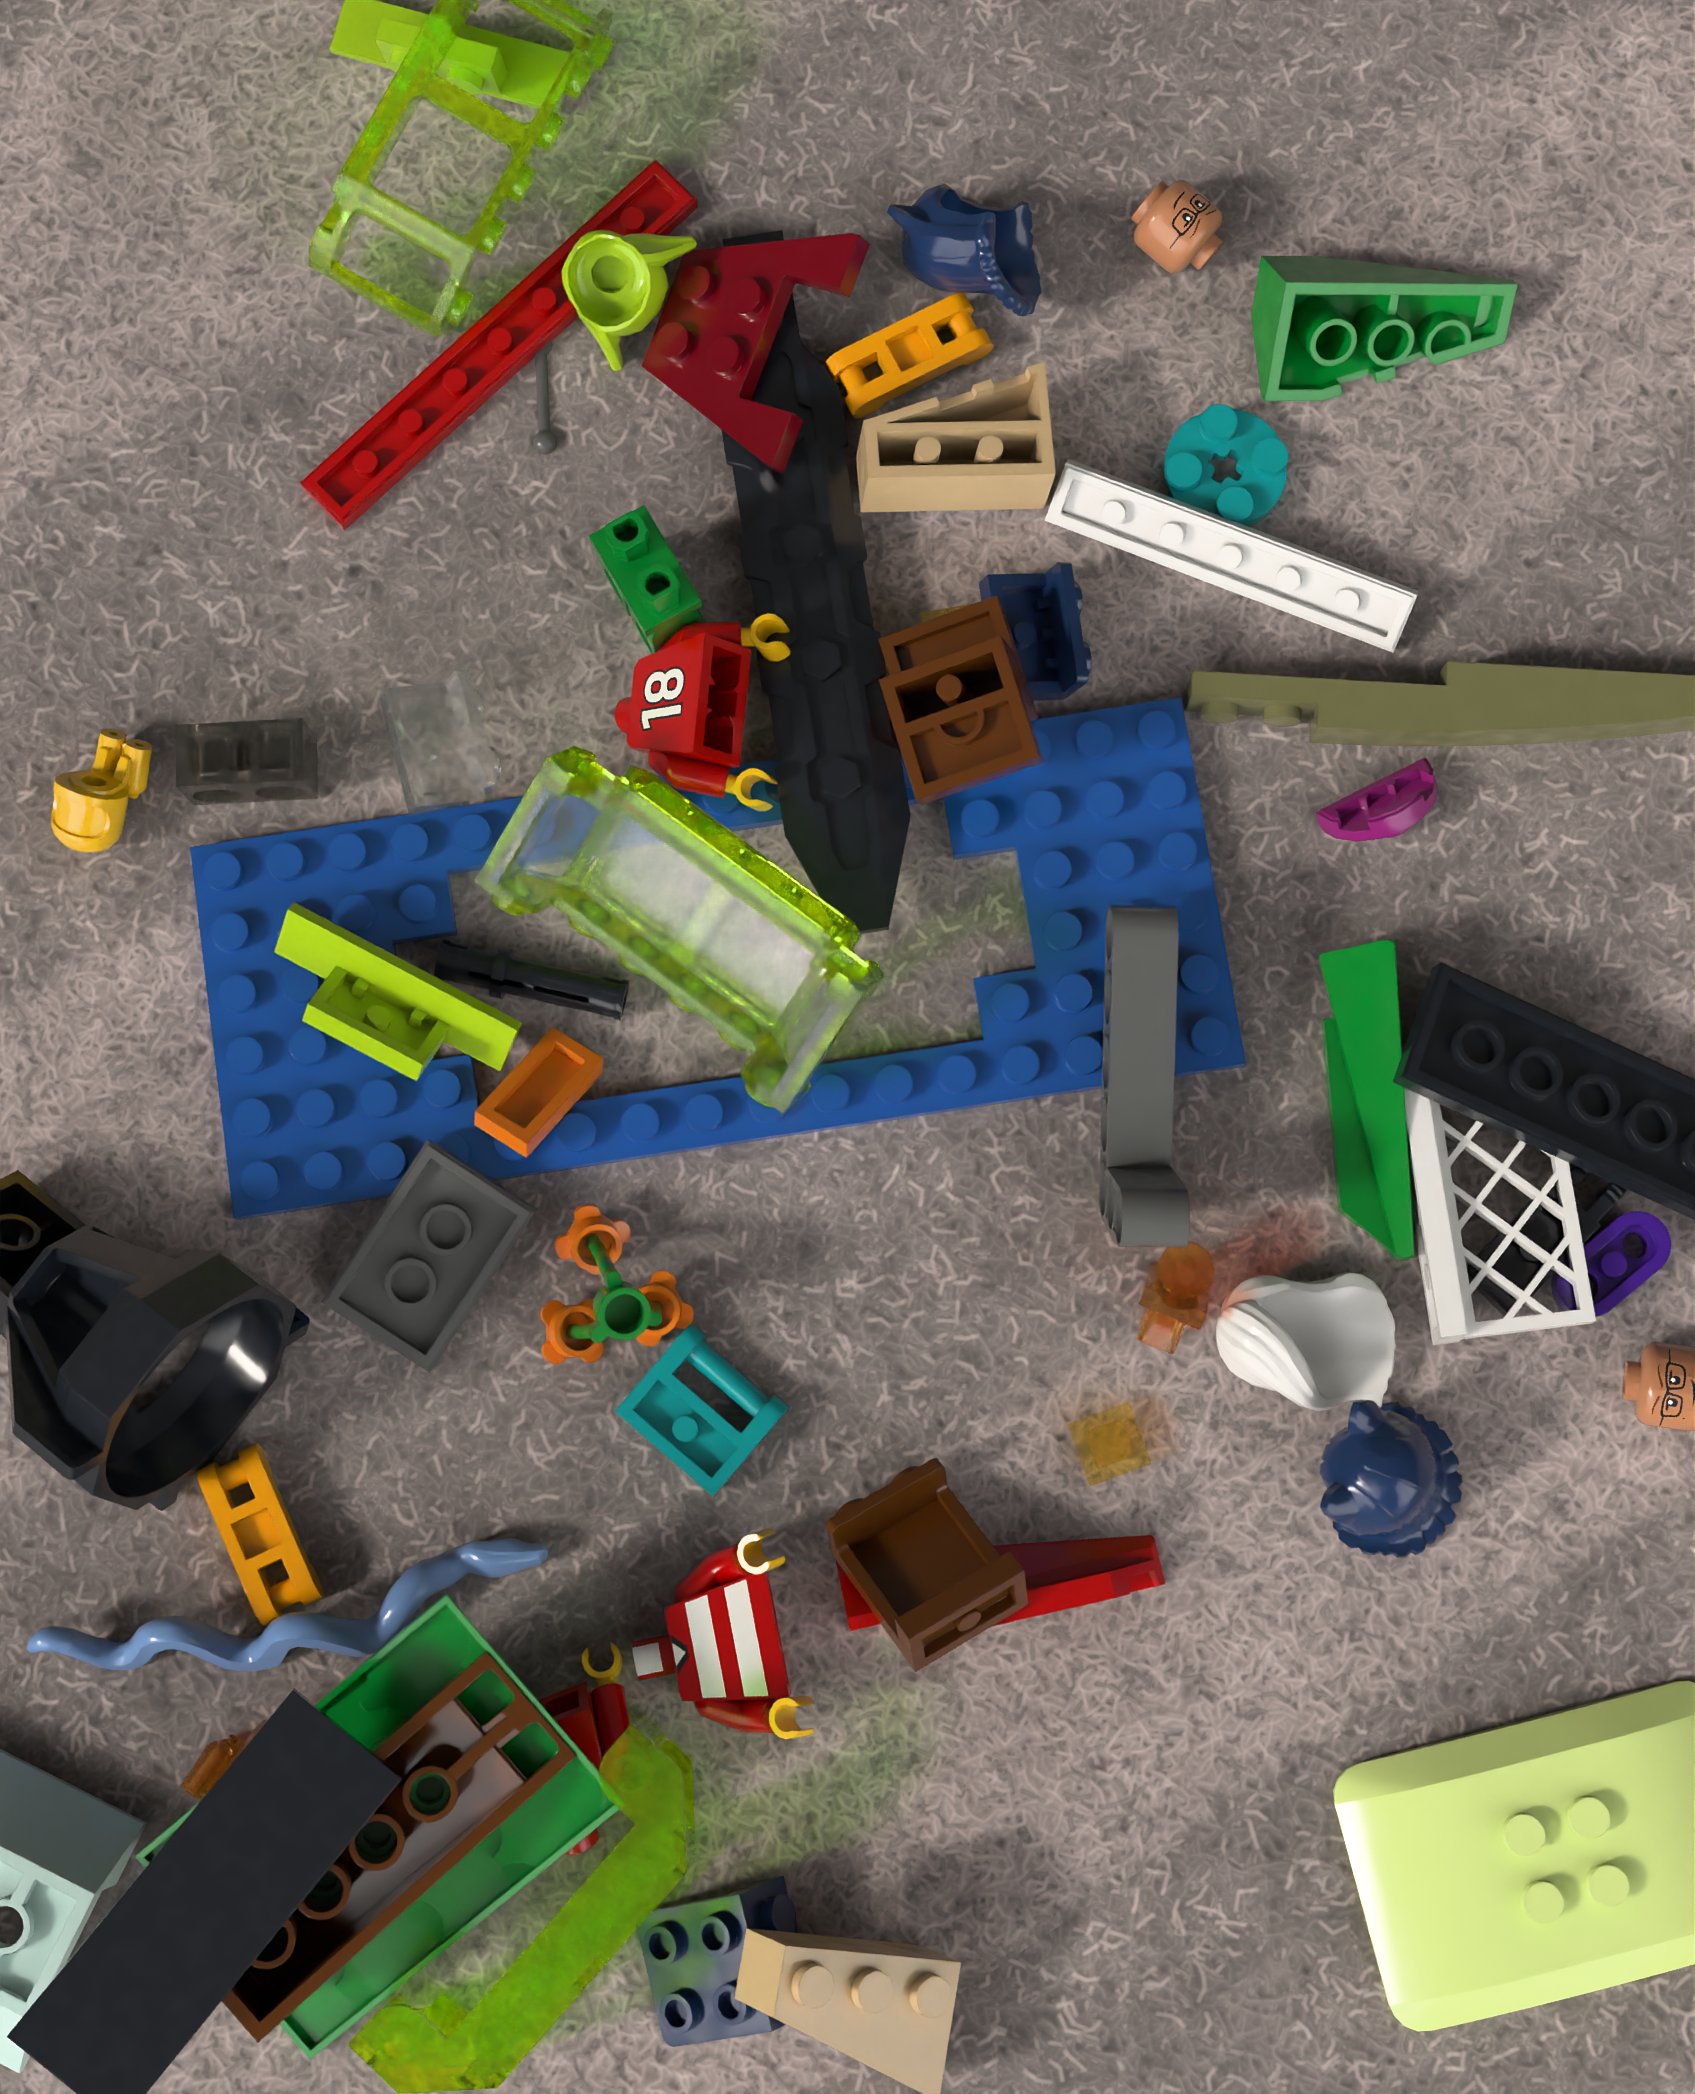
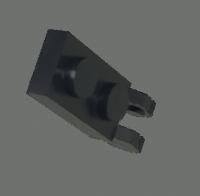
M1573 1164L1569 1166L1573 1187L1590 1174V1172ZM1607 1182L1595 1194V1199L1585 1209L1575 1200L1583 1243L1601 1226L1598 1221L1624 1195L1627 1189L1612 1182ZM1555 1183L1546 1196L1559 1204ZM1531 1199L1508 1224L1513 1227L1533 1200ZM1540 1204L1519 1231L1550 1255L1564 1238L1562 1221ZM1499 1232L1476 1256L1486 1263L1506 1235ZM1512 1240L1492 1268L1524 1291L1544 1263ZM1566 1248L1557 1259L1563 1264L1568 1260ZM1467 1264L1468 1279L1471 1283L1479 1271ZM1550 1268V1270L1547 1272V1274L1544 1276V1278L1541 1280L1538 1286L1531 1293V1297L1555 1273V1271H1553ZM1486 1276L1476 1287L1504 1316L1517 1300Z

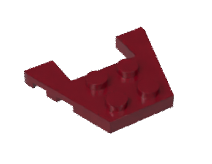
M847 233L698 249L683 254L642 367L770 468L784 473L803 420L792 412L751 401L795 284L850 297L870 244L858 234Z

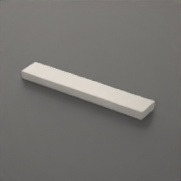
M1070 459L1065 463L1045 521L1392 653H1394L1418 595V590L1243 524L1227 520L1214 513Z

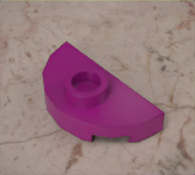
M1422 758L1320 809V811L1316 812L1319 826L1325 833L1335 839L1355 842L1399 836L1405 833L1410 826L1424 818L1436 802L1438 786L1434 771L1427 758Z

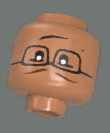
M1178 180L1170 186L1161 181L1146 197L1131 218L1137 224L1133 234L1136 245L1171 274L1182 272L1190 263L1200 271L1223 243L1215 235L1222 223L1221 211L1185 180Z
M1651 1342L1643 1348L1639 1362L1626 1361L1622 1399L1634 1401L1635 1415L1641 1424L1683 1431H1695V1346Z

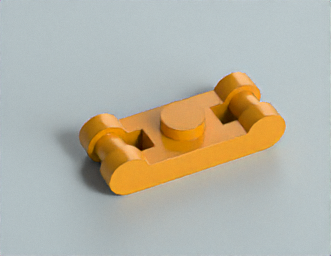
M965 293L950 295L837 351L827 359L825 366L832 379L836 383L841 382L848 394L844 401L853 418H862L881 408L885 402L960 365H969L987 356L993 350L994 345L985 329H977L971 318L974 309ZM950 328L955 339L942 345L935 332ZM877 361L883 375L868 382L862 370Z
M255 1443L238 1451V1459L221 1467L218 1463L214 1462L196 1471V1475L253 1612L258 1621L264 1626L283 1615V1609L300 1601L303 1605L307 1606L324 1598L325 1595L316 1571L309 1562L275 1483L262 1447ZM249 1482L255 1498L236 1507L232 1499L231 1490ZM282 1560L289 1578L271 1586L263 1569Z

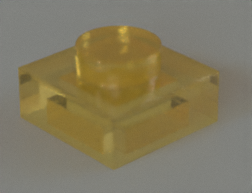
M1129 1402L1067 1424L1089 1486L1152 1464Z

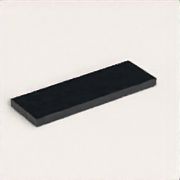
M1442 962L1431 969L1393 1083L1695 1220V1079Z
M294 1688L12 2028L7 2038L76 2094H146L402 1780V1776Z

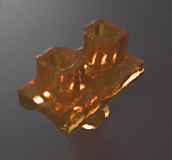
M1188 1241L1187 1247H1167L1159 1258L1158 1266L1152 1263L1149 1264L1142 1281L1138 1302L1139 1305L1145 1307L1139 1323L1141 1327L1137 1334L1139 1341L1173 1355L1186 1325L1200 1331L1208 1313L1209 1286L1213 1282L1215 1273L1213 1257L1205 1247L1193 1241Z

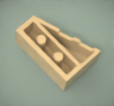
M1045 361L1027 367L1024 374L994 384L989 379L974 384L969 392L942 401H938L937 397L863 420L856 455L860 512L1044 509L1056 475Z
M746 1928L735 1999L922 2094H940L961 1962L915 1944Z

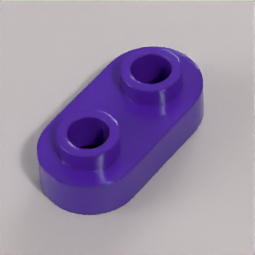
M1634 1211L1618 1216L1583 1244L1588 1277L1594 1283L1592 1300L1595 1317L1604 1315L1612 1310L1667 1262L1671 1252L1670 1234L1666 1226L1654 1215ZM1627 1234L1636 1235L1643 1244L1642 1253L1637 1258L1630 1257L1623 1249V1239ZM1567 1260L1564 1265L1570 1269L1569 1261ZM1555 1272L1551 1281L1554 1300L1563 1311L1577 1310L1573 1285Z

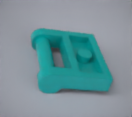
M691 1323L618 1406L615 1412L709 1494L715 1497L787 1413L790 1406L776 1394L769 1398L705 1343L704 1340L707 1335ZM686 1361L754 1418L742 1433L674 1376Z

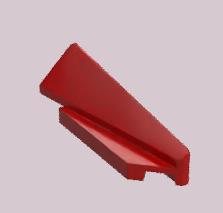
M1152 1535L992 1545L1000 1556L1010 1551L1023 1568L1028 1605L993 1626L1131 1594L1130 1592L1165 1585L1156 1542ZM836 1561L850 1631L881 1624Z

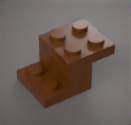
M997 595L878 639L890 675L879 679L914 796L918 803L924 805L1044 762L1031 723L1032 720L1038 719V715L1002 602Z

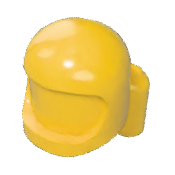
M111 728L102 729L92 769L66 772L55 777L51 826L54 835L60 842L70 849L79 852L98 853L109 849L119 840L123 831L128 797L137 799L139 794L143 793L147 787L152 745L139 739L126 741L127 735L124 732Z

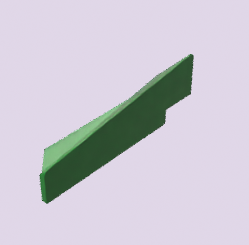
M1388 939L1319 955V965L1333 1018L1323 1019L1321 1025L1338 1212L1352 1224L1362 1228L1383 1246L1394 1260L1401 1262L1408 1261L1414 1257V1236L1404 1087L1393 1083L1402 1056L1395 942L1394 939Z

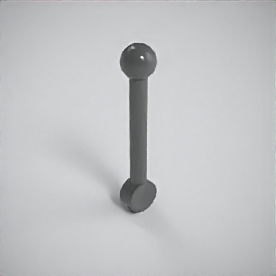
M551 339L535 353L538 433L534 436L533 447L538 453L544 455L552 453L557 445L556 437L550 432L547 354L552 350L553 344Z

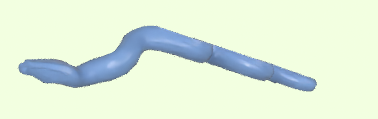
M514 1538L493 1541H471L440 1555L421 1560L401 1575L389 1590L381 1607L368 1619H350L311 1612H291L273 1620L260 1636L245 1638L224 1633L196 1619L167 1616L157 1617L137 1629L130 1640L119 1642L95 1637L73 1628L45 1627L41 1628L29 1639L26 1648L30 1653L58 1652L87 1662L90 1665L110 1670H132L151 1663L159 1652L167 1649L185 1651L216 1666L235 1671L272 1669L280 1665L287 1653L296 1647L315 1648L341 1655L360 1657L376 1653L410 1623L425 1599L452 1586L468 1573L497 1578L541 1565L548 1558V1547L544 1543H527Z

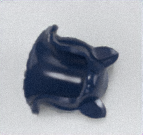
M943 183L924 191L912 206L905 204H891L887 213L903 228L901 240L903 264L914 277L940 291L993 294L997 300H1002L1003 305L1007 309H1012L1013 313L1018 316L1024 317L1034 313L1042 290L1040 275L1034 260V251L1031 249L1033 246V235L1030 231L1033 223L1029 203L1021 201L1011 208L1003 209L990 207L958 196L955 190Z
M1357 1400L1353 1402L1350 1409L1348 1427L1343 1428L1330 1438V1443L1326 1444L1321 1458L1324 1462L1320 1463V1475L1327 1487L1322 1497L1320 1508L1324 1515L1333 1520V1528L1338 1532L1339 1540L1351 1549L1359 1548L1363 1554L1367 1555L1381 1553L1383 1556L1393 1554L1397 1558H1406L1410 1553L1414 1555L1422 1553L1427 1544H1433L1437 1536L1445 1533V1526L1453 1523L1457 1515L1451 1506L1461 1501L1462 1492L1459 1487L1462 1483V1475L1456 1471L1459 1466V1460L1451 1450L1453 1443L1445 1431L1439 1429L1435 1421L1425 1420L1423 1414H1416L1414 1408L1402 1407L1399 1402L1383 1403L1380 1408L1375 1401Z

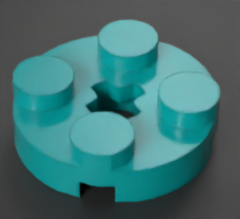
M1225 404L1212 405L1202 414L1187 420L1171 438L1165 453L1163 466L1164 482L1168 490L1167 494L1176 500L1250 527L1266 518L1275 508L1282 495L1287 477L1288 450L1285 444L1279 440L1275 431L1259 417L1246 411L1232 409ZM1227 457L1234 459L1237 462L1235 470L1242 475L1241 478L1236 481L1233 478L1227 477L1222 483L1216 482L1212 478L1215 468L1210 462L1215 458L1221 461Z

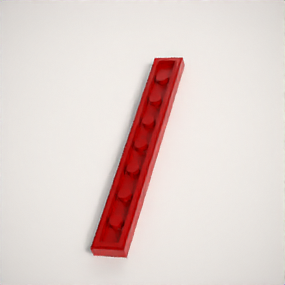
M655 159L300 482L302 488L345 531L535 357V353L550 339L553 341L579 317L562 284V268L574 245L583 235L591 231L608 230L623 236L641 233L667 236L698 208L697 199Z

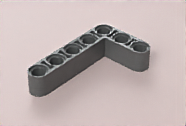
M1109 905L1107 910L1099 1203L1101 1218L1118 1247H1187L1189 1241V1194L1186 1186L1172 1169L1178 971V914L1176 906Z

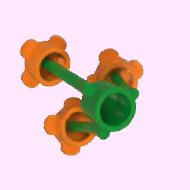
M592 1203L582 1204L575 1209L573 1214L574 1222L565 1234L559 1235L555 1240L556 1253L563 1260L573 1258L579 1267L591 1274H602L605 1286L598 1291L594 1300L583 1299L578 1305H564L559 1300H551L542 1307L540 1318L546 1324V1341L541 1347L544 1359L551 1364H561L566 1358L580 1357L584 1362L592 1363L602 1356L604 1351L602 1341L607 1336L617 1340L636 1338L642 1345L655 1346L661 1341L662 1335L667 1334L672 1329H686L693 1322L694 1309L690 1304L682 1301L676 1290L677 1279L674 1274L666 1270L656 1271L652 1275L650 1282L637 1288L629 1282L622 1281L620 1274L617 1272L614 1264L621 1255L622 1244L626 1243L631 1235L628 1223L621 1218L612 1220L600 1214L598 1207Z

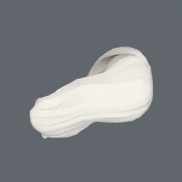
M1344 1272L1324 1280L1311 1282L1287 1280L1273 1275H1259L1240 1283L1226 1296L1217 1318L1216 1342L1223 1361L1229 1370L1239 1378L1253 1386L1277 1391L1298 1406L1316 1411L1330 1410L1354 1400L1375 1401L1379 1408L1382 1406L1383 1394L1387 1391L1388 1379L1392 1376L1395 1363V1322L1383 1292L1374 1281L1363 1274Z

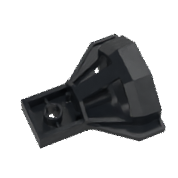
M17 1170L0 1179V1334L7 1341L12 1433L63 1477L75 1480L92 1496L134 1510H138L147 1503H150L156 1509L163 1511L176 1502L181 1481L213 1461L273 1384L278 1375L285 1347L307 1333L310 1319L294 1303L260 1276L222 1254L194 1248L179 1258L174 1259L119 1240L94 1226L83 1223ZM209 1322L210 1325L201 1343L182 1371L149 1406L139 1413L132 1400L148 1377L179 1343L203 1323Z

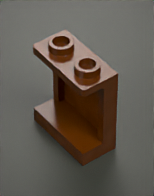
M933 1458L921 1466H911L904 1469L894 1477L890 1484L864 1499L857 1498L844 1504L836 1512L835 1516L826 1522L832 1555L915 1672L1028 1605L1023 1568L1010 1551L1000 1556L950 1490L947 1484L945 1467L938 1458Z

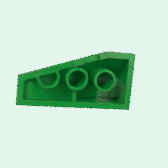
M1261 256L1251 312L1261 397L1264 401H1325L1342 395L1341 384L1372 374L1374 381L1378 384L1396 378L1395 367L1427 357L1433 364L1438 365L1504 344L1518 284L1511 279L1322 256Z

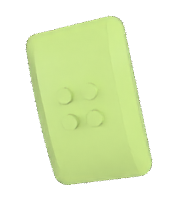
M1673 1681L1358 1762L1346 1768L1337 1778L1333 1790L1334 1805L1385 1994L1393 2015L1405 2027L1416 2031L1437 2030L1590 1993L1695 1964L1694 1682Z

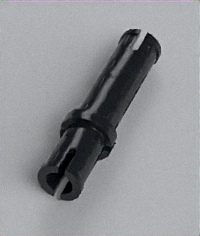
M445 939L440 945L434 976L441 980L489 990L490 997L503 999L505 994L556 1006L613 1017L615 1020H621L630 983L629 980L625 979L618 980L567 967L514 957L512 949L500 947L496 953L451 943V941Z

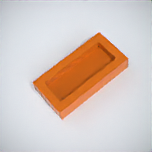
M552 1027L475 1110V1126L527 1158L601 1076L604 1058Z

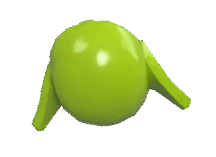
M596 230L583 235L569 253L562 268V284L569 300L576 308L578 316L597 340L613 370L619 371L624 367L619 344L620 336H628L642 331L659 313L669 287L667 274L663 266L696 248L697 242L692 236H661L648 233L623 236L613 231Z

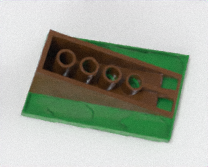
M447 1593L315 1703L319 1709L402 1776V1780L222 2000L224 2005L257 2043L280 2024L305 2055L311 2059L626 1805L625 1800ZM203 1797L135 1855L144 1868L151 1862Z

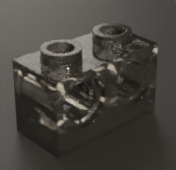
M303 718L175 725L176 787L193 805L318 799L317 738Z

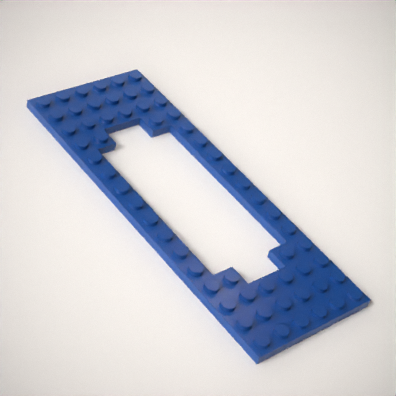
M1182 698L1032 720L1031 723L1044 762L935 800H944L953 860L1015 851L1035 969L973 978L982 1040L578 1101L527 1158L475 1126V1110L480 1106L475 1063L472 1056L463 1055L431 1060L419 1079L415 1081L302 1021L308 1002L326 979L274 952L288 908L295 902L397 956L396 944L457 935L450 882L451 874L781 825L783 820L777 784L760 780L750 790L752 800L757 799L773 805L767 811H756L741 803L736 795L725 793L723 799L680 790L671 786L661 776L190 847L233 1217L237 1220L390 1197L428 1139L433 1140L494 1181L1102 1089L1106 918L1109 905L1176 906L1178 914V971L1174 1077L1244 1067L1246 1064ZM893 741L894 747L900 750L898 741ZM900 750L909 805L920 804L915 799ZM776 758L740 764V767L730 768L729 774L739 776L747 769L757 768L776 780L775 768L779 766V761Z

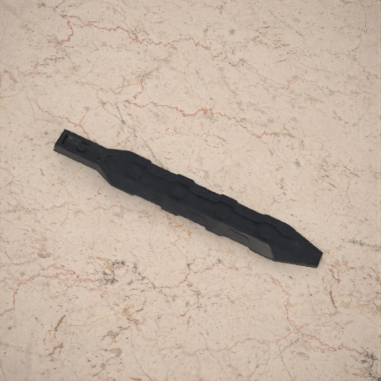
M779 230L722 239L723 247L782 241L784 237L783 231ZM792 292L751 400L792 412L803 420L784 473L773 470L722 429L721 431L726 463L733 468L742 525V533L738 535L744 578L750 580L756 619L760 615L767 613L775 614L785 622L790 630L787 633H773L765 641V643L773 641L785 643L791 652L784 660L778 662L769 661L762 656L759 650L756 651L762 693L769 697L779 766L775 768V776L778 783L777 788L785 838L840 936L845 937L889 930L911 814L900 750L893 745L888 709L879 679L887 675L878 640L881 638L879 631L874 630L863 565L867 560V552L861 517L856 515L854 511L844 451L848 446V438L840 390L836 382L800 340Z

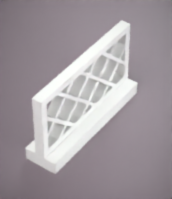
M1404 1088L1412 1218L1433 1345L1456 1343L1468 1338L1594 1323L1596 1317L1569 1162L1544 1152L1551 1157L1553 1174L1539 1191L1508 1168L1527 1143L1519 1141L1505 1161L1501 1163L1471 1141L1483 1123L1476 1121L1464 1136L1442 1120L1439 1103ZM1445 1136L1457 1144V1147L1449 1157ZM1463 1149L1495 1172L1476 1199L1452 1182L1450 1166ZM1501 1177L1533 1200L1513 1227L1481 1204ZM1555 1183L1559 1204L1546 1196ZM1455 1198L1468 1207L1460 1220L1458 1218ZM1539 1204L1562 1221L1564 1238L1551 1255L1519 1232ZM1474 1212L1506 1235L1486 1263L1463 1247L1461 1229ZM1512 1240L1544 1263L1524 1291L1492 1268ZM1565 1248L1567 1249L1570 1269L1557 1260ZM1466 1262L1479 1271L1470 1284ZM1550 1268L1573 1285L1577 1310L1552 1313L1530 1296ZM1485 1276L1517 1299L1503 1319L1475 1322L1471 1294ZM1522 1305H1525L1537 1314L1514 1317Z

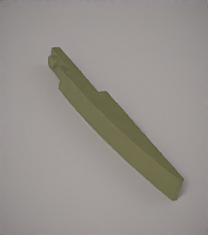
M1447 661L1436 678V685L1192 671L1187 685L1186 711L1200 712L1202 720L1212 723L1234 722L1238 720V715L1263 716L1265 724L1277 727L1296 726L1301 723V718L1310 719L1309 743L1372 746H1491L1575 742L1695 730V675Z

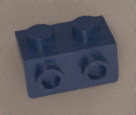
M1057 562L1046 573L988 574L979 582L981 601L997 595L1002 602L1033 701L1064 700L1088 682L1092 656L1089 645L1083 641L1080 622L1083 603L1082 591L1079 584L1074 582L1071 562Z

